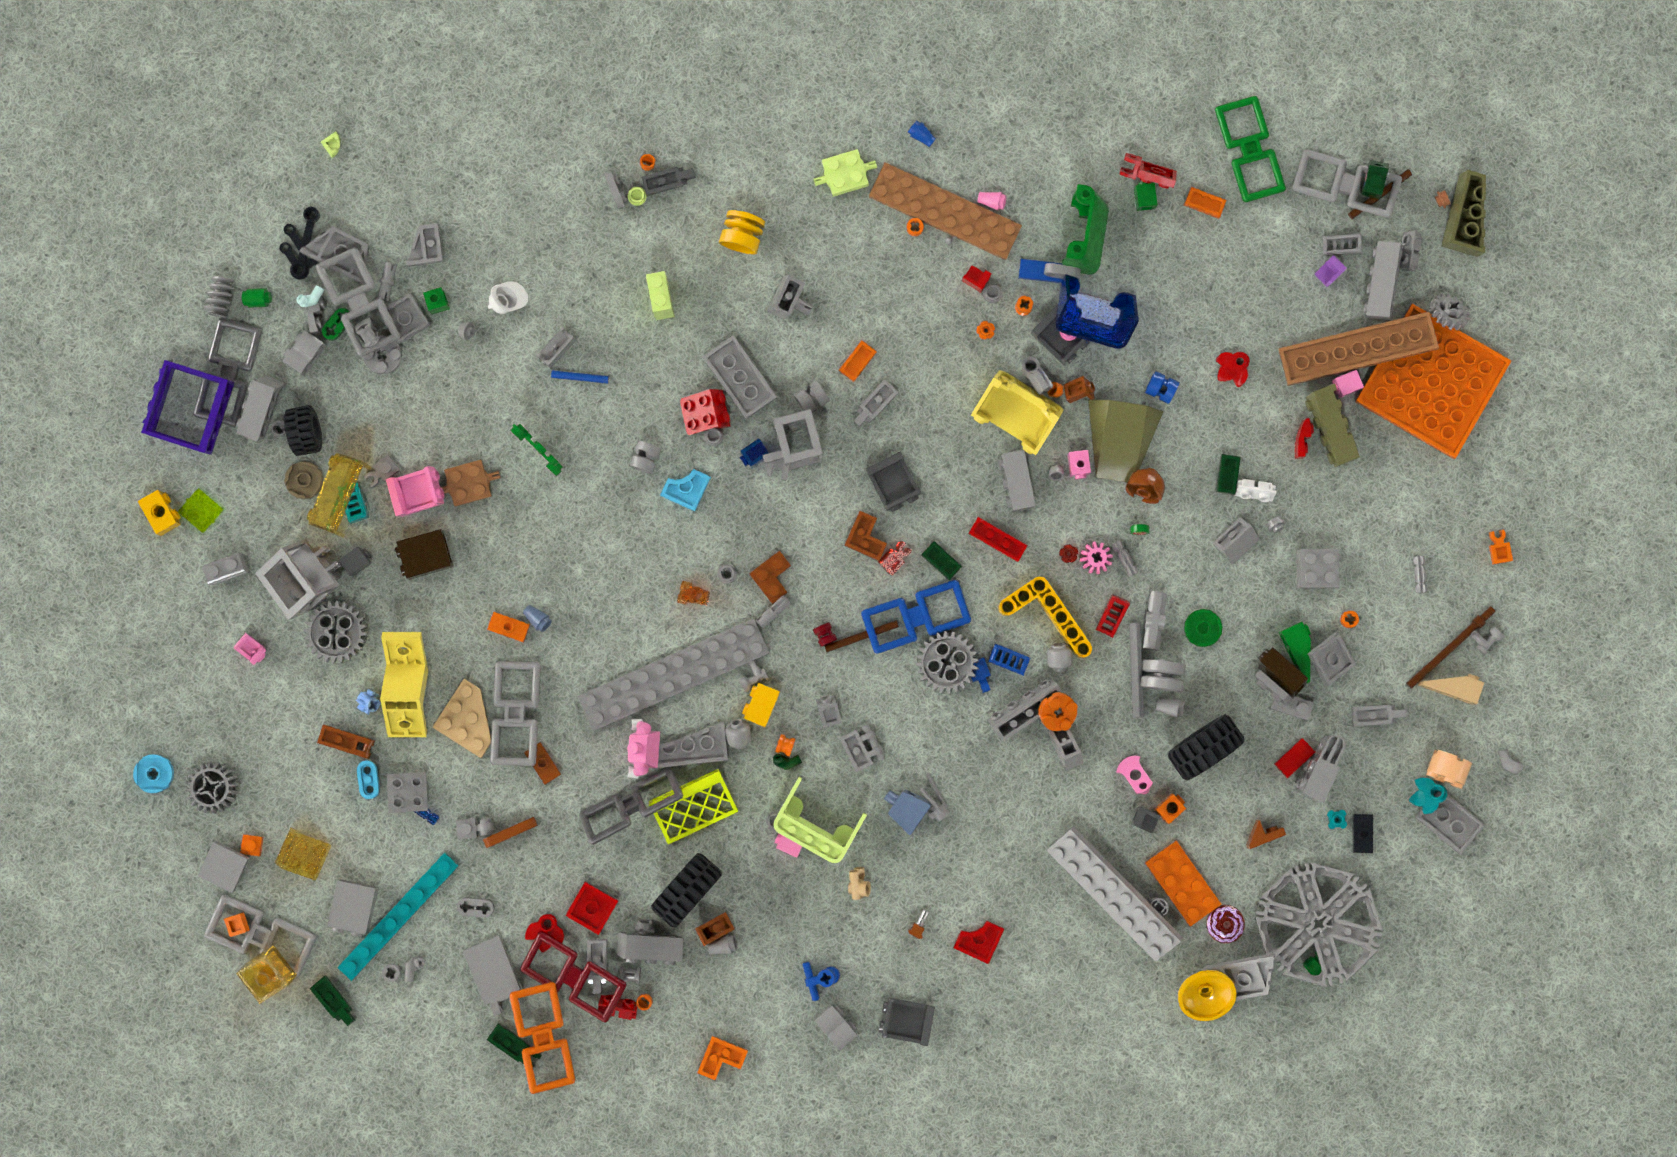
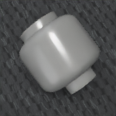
M1066 643L1052 644L1047 650L1048 666L1055 669V672H1065L1066 668L1070 667L1073 663L1072 649Z
M735 719L725 728L728 744L736 749L747 747L752 740L750 725L746 721Z

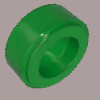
M1145 524L1131 525L1130 534H1150V527Z

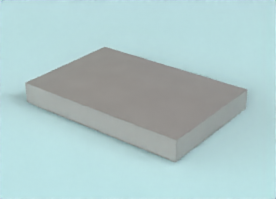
M1441 792L1435 793L1436 797L1441 795ZM1449 795L1444 802L1439 804L1435 812L1423 814L1421 809L1415 816L1418 821L1459 855L1464 852L1485 826Z

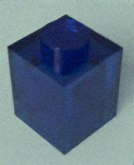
M758 438L740 450L742 456L739 458L745 467L749 465L752 469L764 461L763 455L769 454V452Z

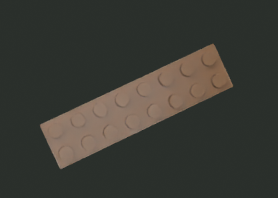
M886 162L869 195V198L910 217L918 218L923 223L1004 260L1007 259L1022 225Z
M1425 312L1279 348L1278 352L1287 386L1438 350L1439 345L1430 313Z

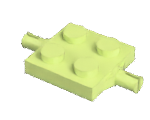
M858 149L823 159L824 176L813 179L815 186L827 183L834 197L869 186L866 173L868 170L877 168L875 160L864 164Z

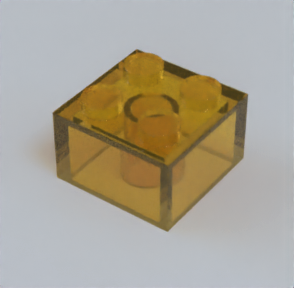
M274 945L246 962L236 973L259 1004L289 986L297 976Z

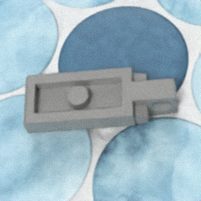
M884 380L859 406L857 410L859 416L853 423L858 427L865 421L870 423L899 392L889 382Z
M1395 705L1351 707L1353 726L1397 723L1396 718L1407 717L1406 709L1395 710Z
M588 939L587 962L592 961L607 970V939ZM591 971L587 978L588 984H593V994H601L602 984L606 983V979Z

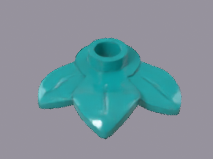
M1430 778L1415 779V784L1419 790L1409 798V802L1415 806L1422 807L1423 814H1431L1438 809L1440 803L1446 800L1448 792L1443 785L1435 784ZM1441 792V795L1436 797L1435 793Z

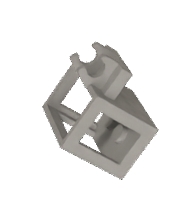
M811 409L773 419L780 451L763 455L769 477H772L774 469H781L783 472L781 480L786 481L789 470L823 461V453ZM806 427L812 449L790 454L785 432H796Z
M307 539L281 548L255 573L288 620L312 611L339 586L337 580L341 576L337 570L342 564L335 561L330 565L325 559V556L331 551L330 547L323 546L320 548L318 546L312 548Z

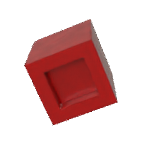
M971 266L966 275L963 276L962 282L981 293L990 280L992 273L987 270L982 272L978 268Z

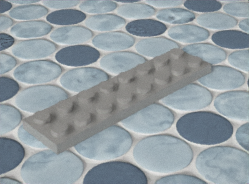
M1074 826L1047 849L1048 853L1155 962L1182 941L1183 937Z

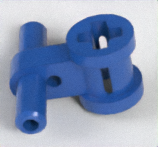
M810 962L802 964L806 976L804 980L806 987H809L812 1001L820 999L817 984L823 987H830L840 979V973L835 967H827L820 971L818 975L813 976Z

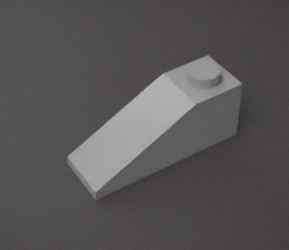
M1060 710L1054 711L1056 716L1061 713ZM1046 728L1066 771L1083 764L1082 752L1070 729L1066 731H1052Z

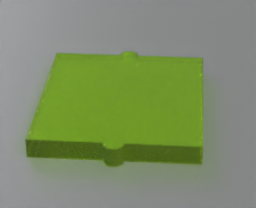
M198 488L190 498H186L185 504L179 509L178 513L204 533L212 523L216 522L215 519L224 509Z

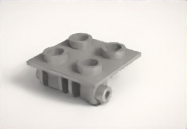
M426 772L387 774L388 813L428 811Z

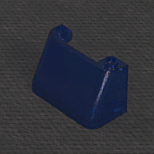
M1065 274L1061 282L1055 321L1056 329L1061 333L1115 349L1124 348L1139 322L1136 295L1122 292L1115 296L1113 302L1078 292L1080 281L1074 276Z

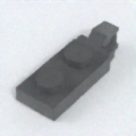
M674 167L642 176L641 178L646 196H651L683 187V185L687 184V180L696 177L693 168L683 170V167Z

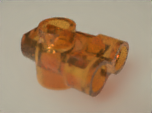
M682 581L677 603L684 605L687 603L707 605L710 592L700 587L692 586L691 582ZM702 594L701 598L697 600V595Z

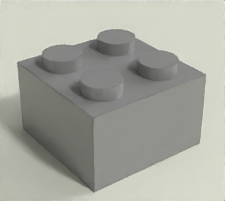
M1339 549L1297 550V589L1339 588Z

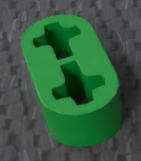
M340 308L336 310L322 328V334L327 340L334 341L345 331L342 321L339 324L338 322L341 319L339 315L341 313H349L348 309ZM337 325L334 329L335 335L330 334L329 336H327V329H333L334 326Z

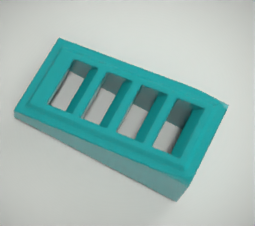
M358 482L339 487L348 522L352 524L369 518ZM355 488V492L345 494V491ZM357 495V499L351 501L347 500V498ZM359 502V506L350 508L349 505ZM361 509V513L352 515V512Z

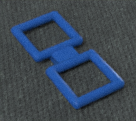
M952 580L917 592L915 597L918 606L907 609L903 598H898L863 610L861 616L874 653L879 654L915 642L917 635L914 628L924 624L928 634L933 636L937 633L970 623L971 617L959 582ZM953 588L962 618L934 627L924 598ZM899 606L908 636L879 645L870 616Z

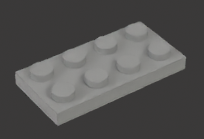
M734 335L702 356L745 419H748L777 399L773 390Z

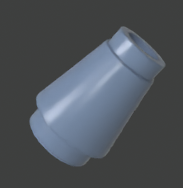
M528 605L523 611V614L537 631L544 632L552 622L549 615L531 605Z

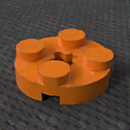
M1062 692L1053 693V696H1050L1048 699L1046 697L1041 702L1038 710L1039 718L1049 730H1069L1071 724L1076 719L1078 706L1069 695ZM1061 708L1062 712L1056 716L1054 711H1058Z

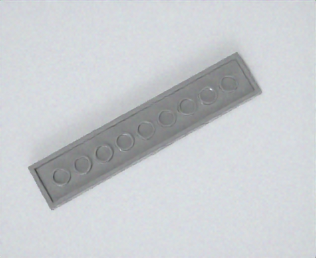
M753 618L579 695L578 698L592 730L595 731L769 654V651Z

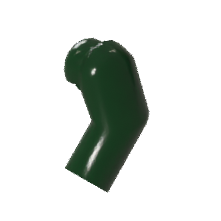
M775 754L773 756V763L784 770H789L802 763L799 755L790 759L782 754Z

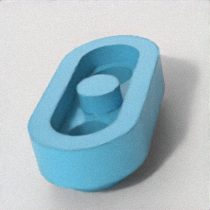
M362 761L357 766L359 792L365 799H373L380 792L378 769L374 762ZM367 766L371 768L369 774H366L364 771ZM368 786L373 787L372 793L367 791Z

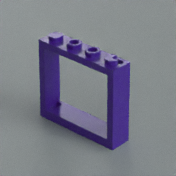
M164 360L162 369L159 368L160 375L158 381L153 387L154 394L152 400L149 401L147 406L148 413L142 422L144 425L141 433L212 455L235 382ZM175 369L219 383L200 445L155 431Z

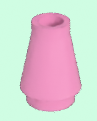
M979 192L978 203L997 211L999 209L1004 210L1007 195L1002 194V192Z

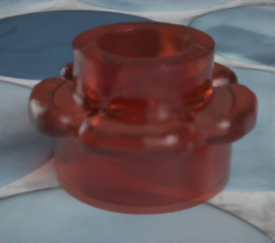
M1070 544L1064 545V548H1061L1059 551V555L1062 557L1061 560L1065 563L1076 561L1077 548Z

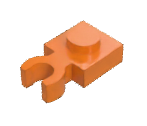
M1504 529L1499 531V538L1495 537L1494 531L1489 533L1491 541L1494 542V545L1489 546L1492 565L1513 561L1510 542L1504 543L1506 536Z

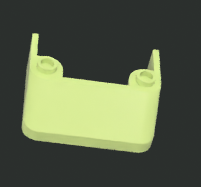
M799 776L774 820V829L779 834L831 863H838L845 856L867 814L863 812L854 829L847 825H841L833 835L800 817L803 810V802L794 796L796 789L803 779Z

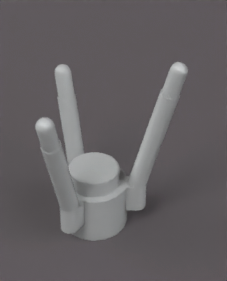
M926 773L940 803H935L925 789L921 788V792L932 805L930 807L931 811L928 810L926 814L932 820L935 818L939 822L950 812L947 810L948 805L944 802L930 773Z

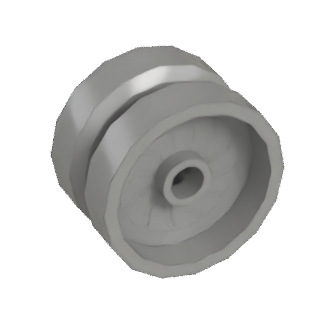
M1161 659L1143 660L1142 670L1147 673H1153L1154 676L1145 675L1141 677L1140 687L1183 692L1184 682L1180 679L1172 678V676L1185 675L1186 665Z

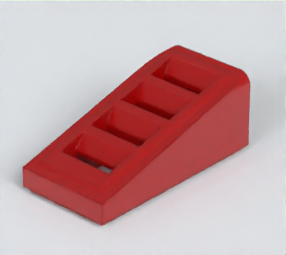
M1112 594L1096 630L1113 638L1130 606V602ZM1116 602L1122 605L1123 608H1118L1114 606L1113 603ZM1110 609L1119 612V616L1109 612ZM1109 616L1115 619L1116 623L1107 620L1106 617ZM1103 623H1106L1112 626L1113 629L1110 630L1102 625Z

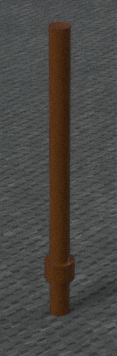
M1490 606L1483 614L1477 615L1472 620L1473 623L1413 676L1406 685L1412 689L1465 641L1473 631L1478 628L1481 629L1486 624L1485 621L1496 611Z

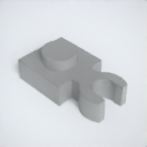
M386 455L373 465L376 471L367 473L364 478L367 480L369 477H374V482L370 486L375 487L378 485L379 479L382 478L386 482V479L394 476L400 469L390 456Z

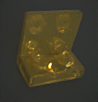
M290 827L275 864L281 869L316 880L331 845L304 835L297 829Z

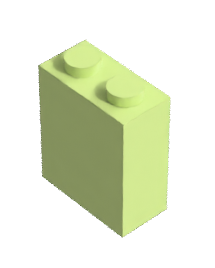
M665 271L646 274L655 319L661 320L675 317Z

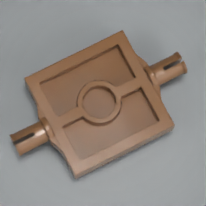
M477 460L445 469L447 482L446 486L441 488L444 494L449 493L451 495L454 507L492 497L490 481L501 479V476L498 475L500 474L499 470L488 474L484 469L482 460Z

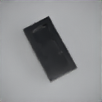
M1353 814V853H1373V814Z

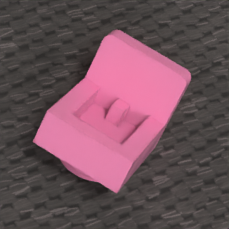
M247 633L233 647L253 665L256 662H261L266 655L265 647Z

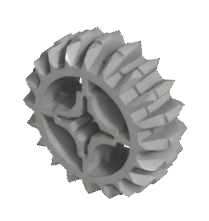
M209 761L206 767L204 763H201L200 769L197 767L193 769L195 774L188 775L192 781L185 782L187 785H190V788L185 789V792H191L187 799H194L191 805L195 806L198 804V811L204 808V813H209L211 809L212 814H215L218 808L220 812H223L224 806L227 808L231 806L229 801L233 802L236 800L231 795L238 794V791L233 790V787L239 786V783L232 782L237 779V776H229L233 770L229 769L226 771V764L220 767V762H215L213 766V763ZM209 772H217L223 779L216 781L213 776H210ZM204 776L202 778L204 784L202 788L198 789L199 780ZM209 784H219L215 786L214 791H205L209 789ZM226 785L225 794L222 797V799H220V790L223 786ZM208 794L211 799H214L215 803H207L200 796Z

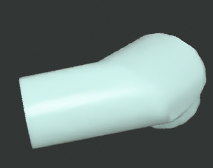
M316 285L310 295L300 294L296 301L301 307L316 305L324 289Z

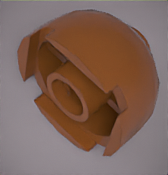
M1139 469L1131 475L1125 488L1131 497H1134V494L1144 498L1141 500L1142 502L1157 504L1163 498L1165 482L1155 469Z

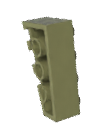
M1471 170L1459 174L1442 247L1476 257L1485 253L1484 218H1486V210H1484V200H1486V175Z
M1334 383L1312 392L1306 397L1307 401H1305L1308 411L1313 413V424L1316 429L1320 430L1322 435L1320 436V441L1323 447H1327L1329 463L1331 465L1334 464V467H1338L1356 460L1360 456L1352 433H1348L1346 430L1349 428L1348 421L1344 415H1341L1342 403L1340 399L1335 397L1334 391L1337 388Z

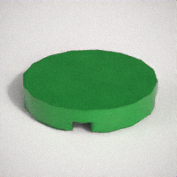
M1196 610L1188 615L1184 622L1186 638L1197 647L1211 646L1222 635L1223 626L1221 619L1211 610Z

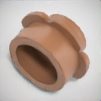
M1445 190L1440 193L1437 191L1438 196L1435 197L1438 206L1446 208L1451 203Z

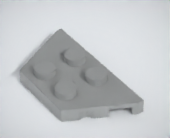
M334 226L313 239L306 246H303L299 251L321 263L352 248H357L368 269V244ZM353 257L329 267L362 285L366 284Z
M1275 953L1207 965L1202 970H1214L1226 974L1235 985L1236 1000L1268 995L1271 987Z

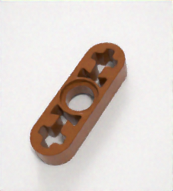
M532 817L483 839V842L487 849L538 826L535 817Z

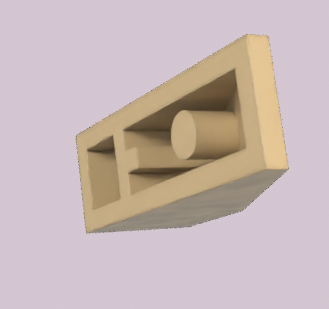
M1468 674V676L1422 681L1419 682L1418 686L1475 705L1478 704L1485 682L1479 681L1478 676Z

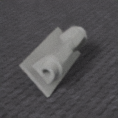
M1417 230L1404 233L1400 269L1408 268V271H1415L1418 268L1419 255L1415 254L1414 251H1420L1423 238L1420 233H1417Z

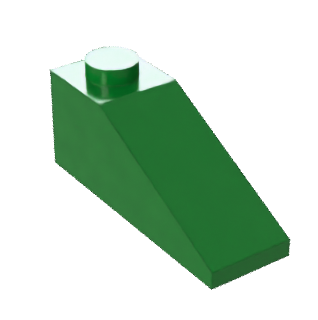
M1299 622L1278 633L1294 666L1308 678L1307 683H1309L1311 659L1308 653L1311 651V638L1309 636L1311 632L1306 624Z

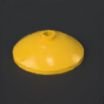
M1205 970L1191 975L1182 983L1178 991V1002L1181 1010L1188 1017L1198 1021H1211L1224 1016L1230 1011L1236 1001L1237 993L1233 981L1226 974L1214 970Z

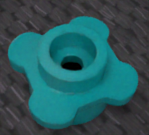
M1333 810L1328 811V827L1330 829H1335L1336 827L1344 829L1347 827L1345 810L1337 812Z

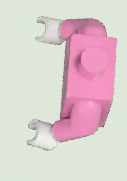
M631 719V730H636V732L630 734L627 750L628 762L634 764V767H628L627 777L638 779L639 776L647 774L649 768H658L660 731H651V725L643 722L642 719Z

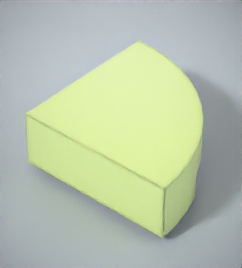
M335 131L321 141L332 158L335 157L340 149L338 133Z

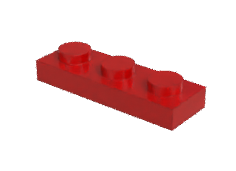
M980 517L976 519L968 533L1017 563L1028 546Z

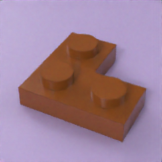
M859 511L844 546L880 561L887 543L870 536L877 518Z
M780 551L749 573L772 605L781 596L788 593L776 578L791 567Z

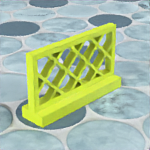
M718 768L680 786L683 798L674 802L673 808L665 807V809L672 811L668 821L661 819L658 811L653 814L669 845L738 812V809ZM721 783L723 787L721 796L710 793L713 785ZM671 790L650 800L649 806L673 795L674 791ZM696 793L707 794L704 804L693 801ZM709 795L719 799L716 809L706 806ZM681 800L689 802L686 813L675 809L677 803ZM721 801L730 802L733 809L728 812L719 810ZM691 804L702 807L699 817L688 814ZM704 808L715 812L713 819L705 820L701 818ZM674 812L685 815L681 825L671 822ZM687 816L697 820L694 828L684 827ZM669 825L680 828L677 836L669 837L667 833Z

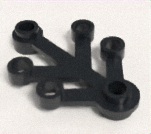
M307 207L303 212V216L307 221L302 241L296 234V228L292 224L284 226V233L291 238L298 251L310 243L314 224L320 218V213L315 207ZM311 213L316 214L315 218L310 219L309 215ZM292 227L293 231L287 233V228ZM287 242L281 243L279 247L280 251L286 255L291 263L290 273L297 280L305 279L309 275V269L319 263L312 258L306 261L307 256L300 252L297 260L291 252V245ZM288 245V251L284 252L282 250L283 246ZM302 267L303 272L298 274L297 269Z

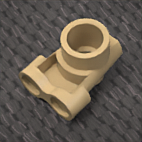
M855 867L854 870L849 871L851 882L848 885V893L852 894L853 900L869 897L871 893L870 882L864 881V867Z

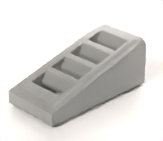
M1361 233L1323 236V255L1362 254ZM1356 239V249H1352V240ZM1329 240H1333V250L1329 251ZM1337 240H1340L1341 250H1337ZM1344 240H1348V249H1345Z

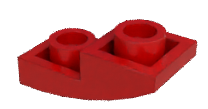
M1310 418L1302 421L1297 432L1295 459H1303L1308 453V444L1304 440L1311 438V434H1314L1313 423H1310Z

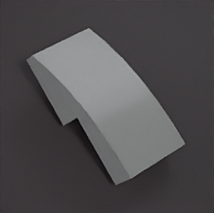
M320 297L316 305L309 306L308 308L309 330L313 336L320 335V329L323 328L320 317H317L324 314L323 309L326 308L323 297Z

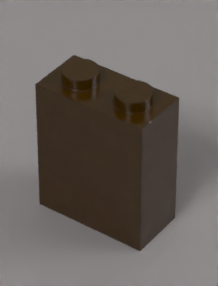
M442 529L396 541L397 547H395V552L402 561L400 570L402 576H406L408 580L453 568L447 541Z
M1274 647L1270 650L1266 649L1259 656L1258 668L1289 694L1292 699L1306 686L1308 678Z

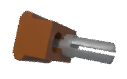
M923 909L918 921L913 923L911 929H908L909 934L918 939L923 938L922 933L925 929L923 925L929 914L928 911Z

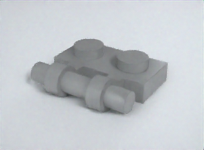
M869 724L862 727L865 733L862 736L855 730L840 737V741L856 773L873 765L870 757L876 755L878 762L886 759L882 752L884 751L882 746H879L875 738L876 733ZM867 739L873 749L867 752L863 741Z

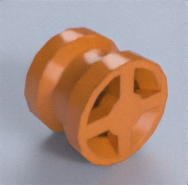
M781 734L775 752H783L786 756L790 757L796 739H789Z

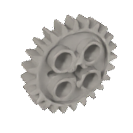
M336 601L335 606L332 602H328V607L321 604L322 610L320 611L315 608L316 615L309 614L312 621L305 622L310 626L308 629H304L305 632L309 633L304 639L310 640V643L306 646L314 647L311 653L315 654L318 652V659L324 656V662H328L331 658V662L335 664L338 658L339 662L343 663L344 657L350 661V654L357 656L355 650H363L360 643H366L362 636L368 635V633L363 632L367 625L361 624L365 618H358L361 612L356 611L353 613L355 607L351 606L348 608V603L345 602L342 607L339 601ZM336 615H338L337 625L335 620ZM326 617L331 619V624L328 627L323 625V620ZM348 618L350 626L344 629L342 621ZM339 630L340 633L335 636L332 634V631ZM327 636L330 642L324 647L321 641L323 637ZM344 637H347L349 644L343 648L340 642Z
M945 631L944 637L937 633V639L930 636V644L924 641L926 648L919 649L923 652V655H917L921 662L916 663V665L922 667L918 673L924 674L921 678L922 681L928 680L926 686L929 687L934 684V691L940 687V693L943 694L945 689H947L948 694H951L953 688L958 693L959 686L966 689L964 683H972L969 678L970 676L976 677L972 672L973 670H979L978 667L974 666V663H978L979 660L974 658L978 652L971 651L975 646L973 644L967 646L969 639L962 641L963 635L960 634L956 638L955 632H952L951 636H949L948 632ZM942 645H947L948 652L941 655L939 648ZM956 647V651L951 656L953 648ZM963 653L965 655L964 662L957 663V655ZM950 659V662H952L951 666H946L944 660ZM934 662H938L940 666L936 672H932L930 669L931 664ZM945 669L944 674H943V677L940 678V677H939L940 674H941V673L943 672V670ZM954 670L957 676L954 680L950 681L947 675L950 671Z

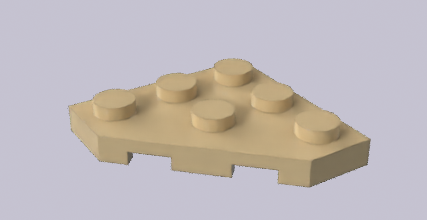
M463 679L433 725V728L482 758L491 745V734L482 691L476 685Z

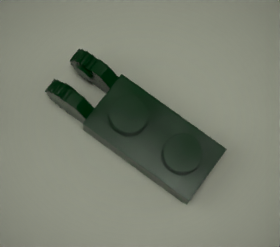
M498 1023L487 1038V1041L517 1062L520 1061L524 1064L522 1050L529 1048L530 1045ZM540 1053L533 1054L532 1056L537 1059H540L542 1055Z

